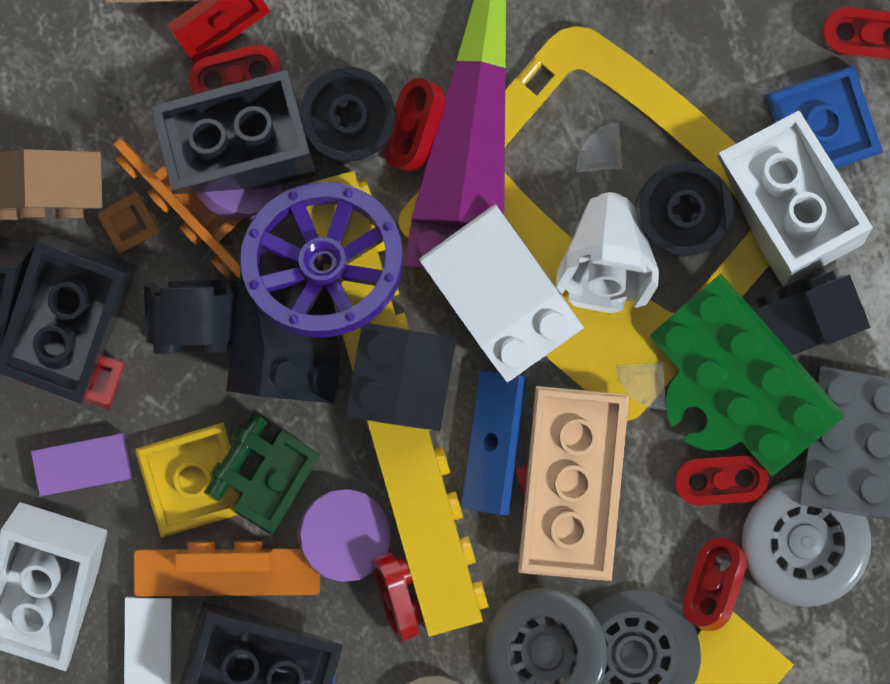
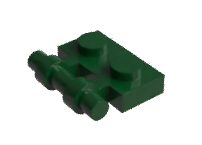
M251 413L244 427L238 426L231 440L234 443L222 463L216 462L209 475L212 477V480L205 489L204 494L220 502L228 487L239 493V496L230 510L268 534H273L320 454L283 430H278L269 444L259 437L267 421ZM249 452H252L261 459L250 478L246 479L237 472Z

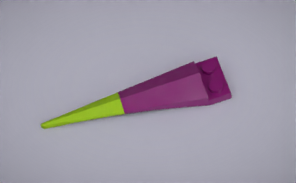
M506 0L473 1L445 99L444 110L435 134L411 218L405 269L427 272L419 258L496 204L504 215Z

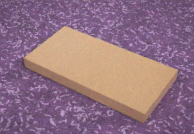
M535 386L518 573L612 581L629 404L628 394Z

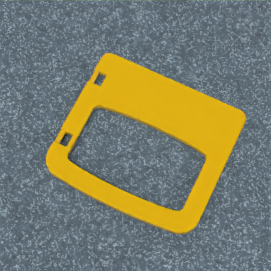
M577 26L560 30L543 45L505 90V147L564 78L572 71L580 70L613 90L658 125L702 165L720 176L728 185L731 194L736 198L718 158L720 152L736 143L665 81L595 30ZM541 66H544L554 76L541 92L535 95L525 84ZM505 173L504 216L556 287L557 270L572 238L540 210ZM419 191L399 215L398 223L400 230L408 239L411 218ZM751 229L695 295L722 273L743 297L770 264L760 250ZM566 289L563 294L559 291L584 328L545 357L584 390L628 394L627 421L636 419L679 371L675 364L649 336L675 312H669L651 300L644 306L634 308V300L624 302L623 311L606 313L575 307L568 300L569 292Z

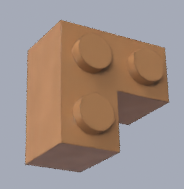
M32 149L0 152V221H15L18 218H46L45 210H55V219L84 218V210L102 208L101 152Z

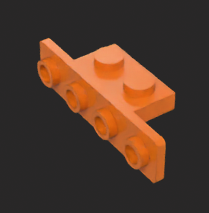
M119 138L113 144L121 152L115 158L116 161L132 178L135 179L141 174L153 186L147 194L165 213L173 208L185 220L179 228L197 247L205 242L215 252L217 256L211 262L229 281L235 276L240 278L241 264L224 247L221 241L245 218L240 217L238 220L226 219L210 211L197 197L196 193L173 195L165 164L155 173L125 140Z
M214 541L187 542V549H139L134 553V593L138 597L317 595L320 592V575L307 565L300 548H262V541H235L234 549H215Z

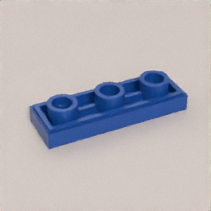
M480 370L461 508L497 515H509L528 377L517 375L507 383L499 372Z

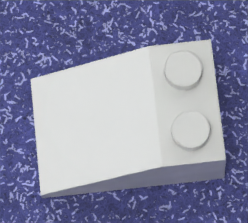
M800 111L787 116L718 154L719 161L757 244L783 287L792 284L863 245L873 228Z
M496 204L419 258L429 275L507 383L584 328Z
M19 502L0 531L1 651L63 671L67 670L99 571L108 530Z

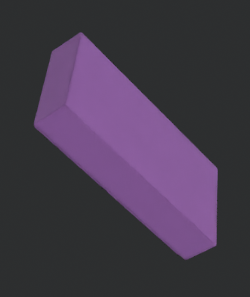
M124 433L31 451L39 497L133 478Z

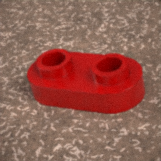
M852 7L839 8L832 12L823 22L821 28L822 41L829 51L837 55L890 61V46L883 41L882 37L885 30H890V12ZM839 25H847L851 29L852 36L850 40L843 41L838 38L836 30Z
M252 45L200 59L193 65L190 71L189 85L195 95L211 90L206 87L205 81L212 73L221 75L222 84L219 87L221 88L254 79L250 74V68L256 62L266 64L267 73L265 75L282 71L281 63L277 55L270 48L263 45Z
M414 78L402 88L394 109L396 112L395 129L389 143L383 150L384 157L391 166L412 172L421 168L427 161L445 106V95L438 84L424 78Z
M749 455L694 458L685 461L679 466L675 473L674 486L676 492L684 501L696 506L750 502L758 499L765 492L769 476L761 463L755 457ZM741 469H747L751 473V481L746 486H739L735 481V475ZM694 473H702L705 477V485L699 490H693L689 485V478Z
M718 537L709 540L702 546L683 600V612L686 619L704 631L718 630L729 621L746 571V555L742 548L730 539ZM730 559V566L726 570L721 571L722 562ZM716 602L715 611L711 615H707L708 606Z
M391 552L372 559V570L383 609L395 638L401 643L418 636V625L423 624V617L416 600L409 596L407 585L412 584V577L403 558L396 559Z

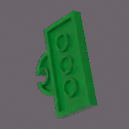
M722 273L649 335L680 370L669 384L665 400L667 417L671 427L684 419L685 411L688 407H698L707 416L706 427L703 429H693L684 439L691 446L714 451L725 450L742 442L773 477L845 416Z

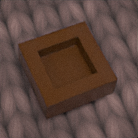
M137 191L97 213L100 222L119 255H123L162 233L142 196Z

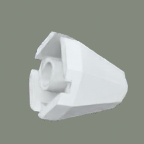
M612 192L603 193L598 197L591 198L557 270L556 288L562 294L566 289L569 292L568 300L575 307L606 313L623 311L624 302L634 300V308L646 305L658 287L659 269L647 237L640 226L635 206L626 197Z

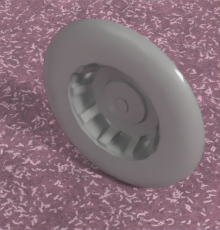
M794 478L771 487L754 503L744 523L742 550L746 555L747 569L751 577L768 595L793 606H820L842 597L860 580L870 558L871 531L867 517L821 508L818 509L815 515L807 513L808 506L797 504L801 478ZM798 508L797 514L790 517L787 515L788 511ZM828 514L835 521L830 526L823 520ZM781 519L783 523L779 530H773L777 521ZM834 533H840V545L833 543ZM772 538L776 539L777 548L771 550ZM831 552H837L836 559L830 564L827 561ZM780 556L786 561L783 569L776 563ZM820 565L824 568L823 572L813 575V568ZM794 568L803 569L804 576H794Z

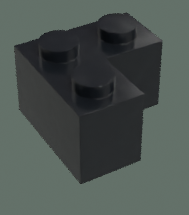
M834 270L824 271L801 280L803 289L786 296L784 288L758 297L760 306L753 309L792 355L818 345H829L871 328L850 274L836 276Z

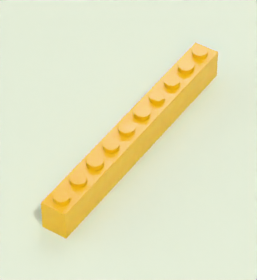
M355 171L312 182L341 183L358 188L371 195L367 178L358 181ZM317 204L306 207L319 237H327L337 205ZM352 209L341 246L345 247L375 228V226L370 225V221L365 216ZM384 242L348 265L383 270L378 252L385 251ZM323 264L324 271L331 267L330 264ZM349 281L341 283L352 306L362 301L375 287ZM397 288V290H396L394 296L400 295L398 288ZM392 299L380 314L368 322L410 330L405 312L396 315ZM361 327L342 334L353 372ZM367 420L428 636L483 622L481 610L489 608L482 581L473 583L468 565L476 563L469 536L459 537L455 520L462 519L463 514L456 491L448 494L442 476L451 472L444 448L434 449L430 435L431 430Z

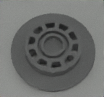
M533 588L516 594L498 609L486 633L484 658L487 673L492 684H540L542 680H547L548 684H560L559 680L564 677V684H601L607 665V646L600 623L593 612L581 600L559 589ZM549 617L554 618L555 624L550 623ZM535 620L539 626L534 628L530 622ZM521 633L526 635L523 642H519ZM517 651H521L522 662L520 663ZM525 669L532 674L530 679L524 673Z
M628 590L607 596L590 609L600 623L605 640L608 642L607 663L610 670L604 674L601 684H613L612 679L615 676L621 679L623 684H651L649 680L656 674L662 677L658 684H695L701 662L700 642L695 627L686 619L683 610L674 602L650 591ZM639 619L638 626L628 627L627 620ZM649 621L659 627V630L654 634L646 629ZM618 624L620 630L613 636L608 633L609 630ZM664 636L668 639L670 649H662L659 640ZM663 657H671L668 671L661 668Z

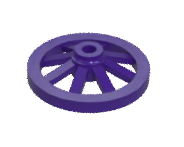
M309 183L281 193L257 213L243 239L240 258L241 272L248 294L254 305L273 324L302 336L331 337L345 334L364 326L380 314L388 305L401 280L403 248L399 231L391 215L371 195L358 188L341 183ZM317 204L337 205L327 237L318 236L306 209L307 206ZM353 209L365 216L375 228L342 247L341 243ZM291 213L306 243L302 249L270 234L277 223ZM384 242L385 263L383 270L348 265ZM263 248L300 267L260 277L259 261L261 250ZM323 264L331 265L328 270H318L319 266ZM349 281L375 287L362 301L352 306L341 283ZM307 283L292 310L280 304L269 293L270 291ZM327 290L339 313L308 315L321 291Z

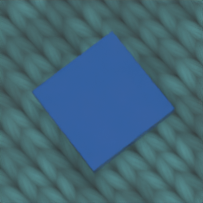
M854 65L764 95L773 124L797 111L801 112L836 169L883 153Z

